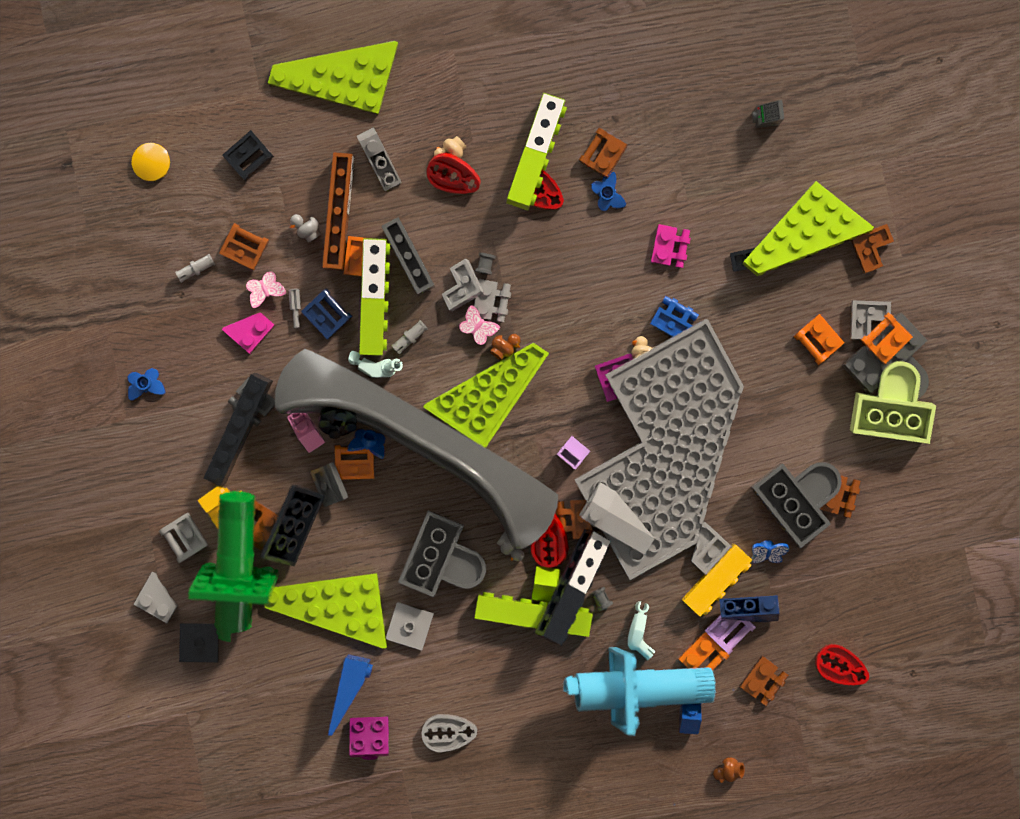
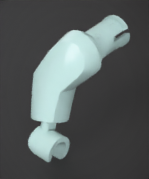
M355 351L350 352L348 359L350 364L359 365L358 369L371 378L391 377L403 367L399 359H386L375 363L363 358L361 361L359 360L360 354Z
M638 601L635 604L638 614H634L630 626L628 647L631 650L638 651L646 660H649L655 653V650L643 641L647 619L644 613L648 611L649 605L645 603L644 609L641 610V601Z

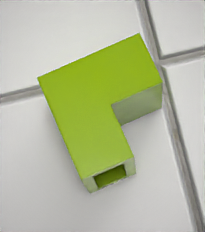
M536 566L532 600L550 602L559 583L560 569Z

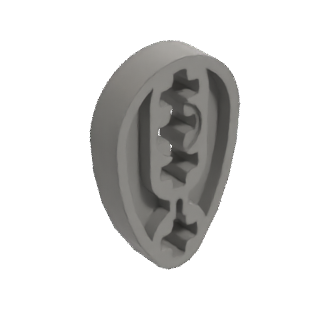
M449 714L431 716L426 720L422 728L424 744L435 752L458 749L468 744L477 735V727L474 723L465 718ZM467 726L474 730L471 736H467V733L460 731L466 730ZM450 727L452 731H455L450 738L448 734H443L442 738H439L438 735H433L432 739L425 735L428 729H432V732H437L438 728H441L442 731H447V728Z

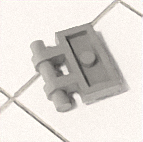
M479 279L484 293L475 298L474 307L478 310L481 319L491 320L492 313L498 314L497 321L504 322L505 315H508L507 304L508 299L511 298V285L503 283V289L500 291L497 290L498 282ZM495 296L501 297L499 308L494 307Z

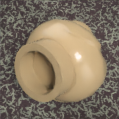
M456 136L454 139H446L443 142V148L436 147L434 156L440 153H450L461 159L463 150L467 147Z
M639 336L636 340L632 341V345L635 346L631 351L633 358L652 349L647 346L648 341L645 337Z

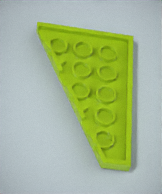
M815 181L743 261V265L759 276L787 263H793L808 255H814L826 248H832L847 240H853L865 233H871L874 227Z
M377 573L274 587L268 604H265L266 609L380 648H387Z

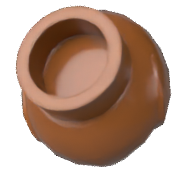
M511 334L508 340L505 341L502 335H498L492 340L493 348L490 350V353L502 361L504 357H509L513 354V347L520 348L521 339L517 334Z
M728 757L722 761L724 764L723 768L718 767L713 771L714 778L721 783L725 779L728 782H734L737 778H743L745 767L743 763H739L735 758Z

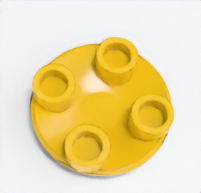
M146 143L135 150L132 156V168L138 177L146 181H155L166 176L170 166V158L162 146L155 143Z

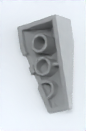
M599 482L579 514L584 520L644 555L655 539L618 493Z

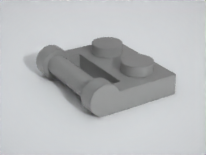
M189 513L184 514L159 530L161 536L164 535L176 554L178 563L183 562L208 546ZM172 529H175L187 548V552L183 553L170 532Z

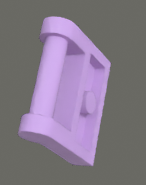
M720 614L704 631L730 655L733 651L732 649L749 631H753L756 627L750 621L721 619ZM742 622L745 626L726 644L723 640Z

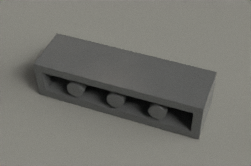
M399 217L382 225L417 295L419 296L435 288Z

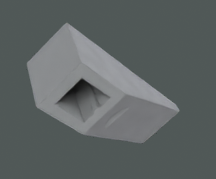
M374 127L357 135L384 191L402 183Z

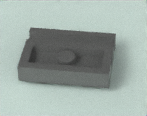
M334 462L310 472L318 493L325 496L322 502L324 507L348 498Z

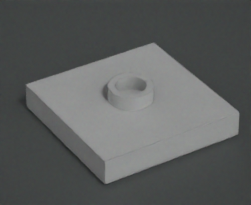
M397 602L386 639L423 650L434 613Z

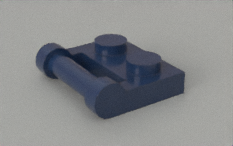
M326 288L301 312L328 340L353 316L349 312L347 313L330 295L331 292ZM322 300H325L341 317L338 322L320 304Z

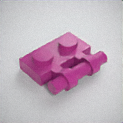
M658 224L651 262L670 266L671 259H676V267L683 268L684 261L687 260V245L690 244L691 240L689 238L690 230L683 229L682 236H677L676 227ZM675 242L680 243L678 253L673 252Z

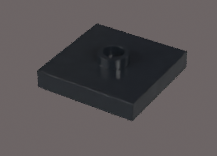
M180 623L179 662H219V638L215 623Z

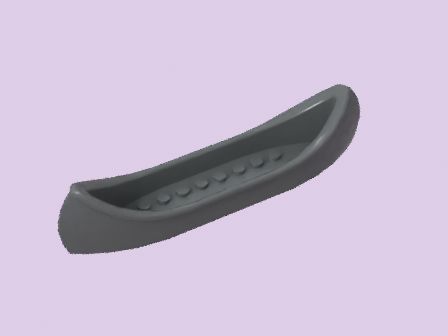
M307 349L295 355L284 367L278 379L275 392V407L279 413H320L325 407H336L354 411L357 422L378 430L454 474L473 488L496 514L514 549L521 550L537 541L552 523L557 508L558 494L487 448L376 384Z

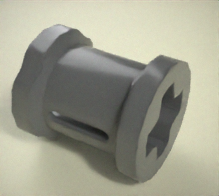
M479 252L480 260L475 272L492 275L491 267L496 256Z
M601 587L589 594L590 597L594 598L598 611L613 604L605 593V587Z

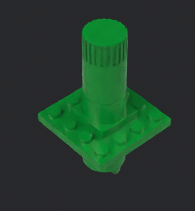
M229 491L219 495L216 564H202L189 590V599L215 600L216 632L218 638L226 642H231L232 633L244 632L252 627V603L268 604L279 572L278 569L273 567H254L255 496L251 493Z

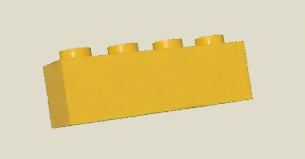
M734 543L706 575L704 574L681 599L699 616L702 614L704 616L707 615L712 609L711 604L715 600L719 601L725 595L724 590L728 586L732 587L738 581L737 576L741 572L745 573L751 567L750 562L752 559Z

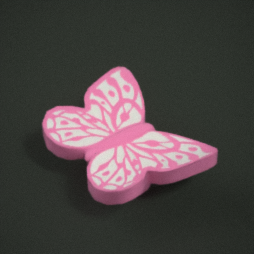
M267 272L260 281L250 280L246 284L247 289L252 292L250 302L253 308L259 307L265 298L270 295L283 296L286 294L284 287L279 282H276V275L273 272Z
M473 305L467 310L465 315L466 321L461 322L459 325L462 332L472 333L474 340L480 345L486 342L487 336H492L500 329L498 324L481 319L478 310Z

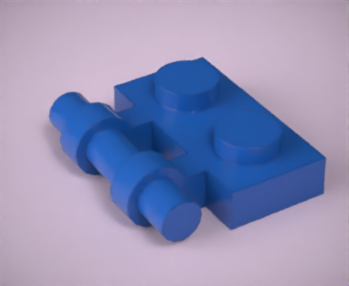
M665 296L662 303L668 306L667 310L659 307L650 325L674 337L692 327L693 325L686 321L688 318L696 321L699 314L695 313L689 306L685 307L679 304L678 300ZM673 309L683 314L681 319L671 314Z

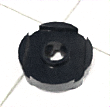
M325 407L321 410L318 417V426L330 438L337 439L357 429L356 413L336 407Z

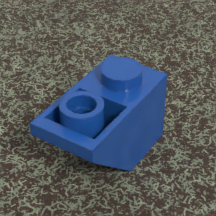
M701 703L680 704L679 733L699 735L702 721Z

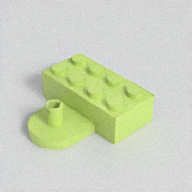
M893 362L881 374L878 395L856 392L850 431L857 434L930 444L936 405L917 401L920 388V375L917 369L907 362Z

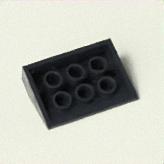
M292 484L261 554V558L295 567L325 496L307 487Z

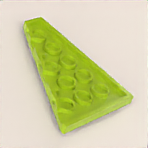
M386 42L274 64L268 84L379 115L398 42Z
M532 343L431 400L423 407L474 442L486 448L549 353L535 343Z

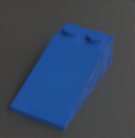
M349 654L346 656L328 735H333L364 681L371 676L373 665L370 664L371 659Z

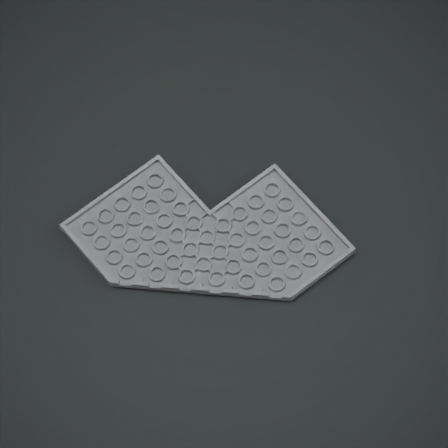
M704 319L605 374L641 443L574 480L586 502L599 482L616 491L655 538L644 555L603 531L606 538L611 540L610 545L629 580L696 544L706 515L709 498L712 495L715 478L720 468L724 448L729 438L730 428L735 418L738 401L744 387L708 319Z

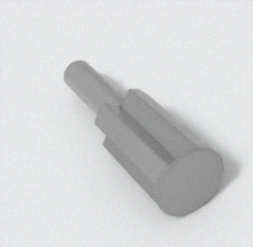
M300 289L288 290L290 310H293L294 328H299L298 309H301Z

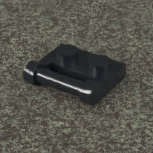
M251 130L222 155L245 182L249 179L248 176L264 162L274 157ZM261 150L263 154L243 171L240 166L257 151Z

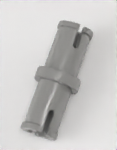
M207 254L195 262L191 261L190 265L175 273L182 283L194 275H200L201 271L215 265L210 254Z
M419 320L409 331L403 332L404 335L392 344V347L401 354L411 343L414 344L416 339L428 328Z

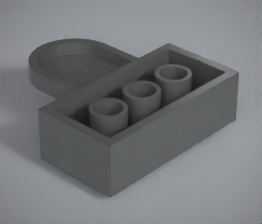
M901 312L894 317L913 337L885 365L865 345L842 365L845 371L867 394L872 393L879 386L883 370L889 364L897 361L907 362L917 369L920 375L918 398L927 391L929 385L928 375L912 355L928 340ZM889 324L872 341L873 344L876 346L893 327Z
M818 462L810 465L794 478L785 465L779 463L750 486V488L795 545L802 548L831 525L820 511V508L839 492L841 476L833 465Z
M428 510L398 583L434 597L441 580L461 588L477 586L485 577L486 564L479 553L457 544L464 527L463 524Z

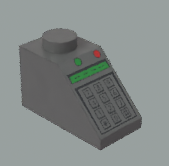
M782 100L758 105L752 112V122L756 123V128L779 126L784 120Z

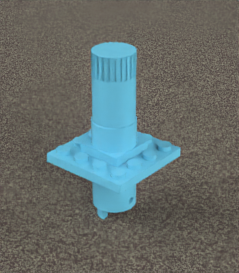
M609 647V672L577 673L575 677L568 676L564 678L563 691L568 692L569 695L574 694L578 711L611 709V724L626 734H635V729L638 728V719L635 717V711H638V708L713 703L715 697V678L711 668L633 670L636 668V660L633 654L617 647Z

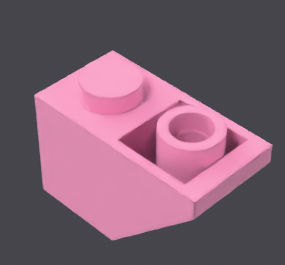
M295 413L287 416L297 438L309 453L325 443L307 413Z

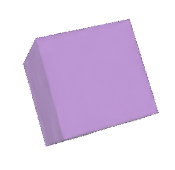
M571 436L556 455L576 470L590 451Z

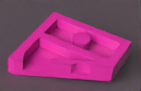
M260 312L225 326L222 330L251 354L275 325Z

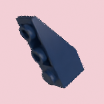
M778 595L719 600L721 619L751 622L779 620Z

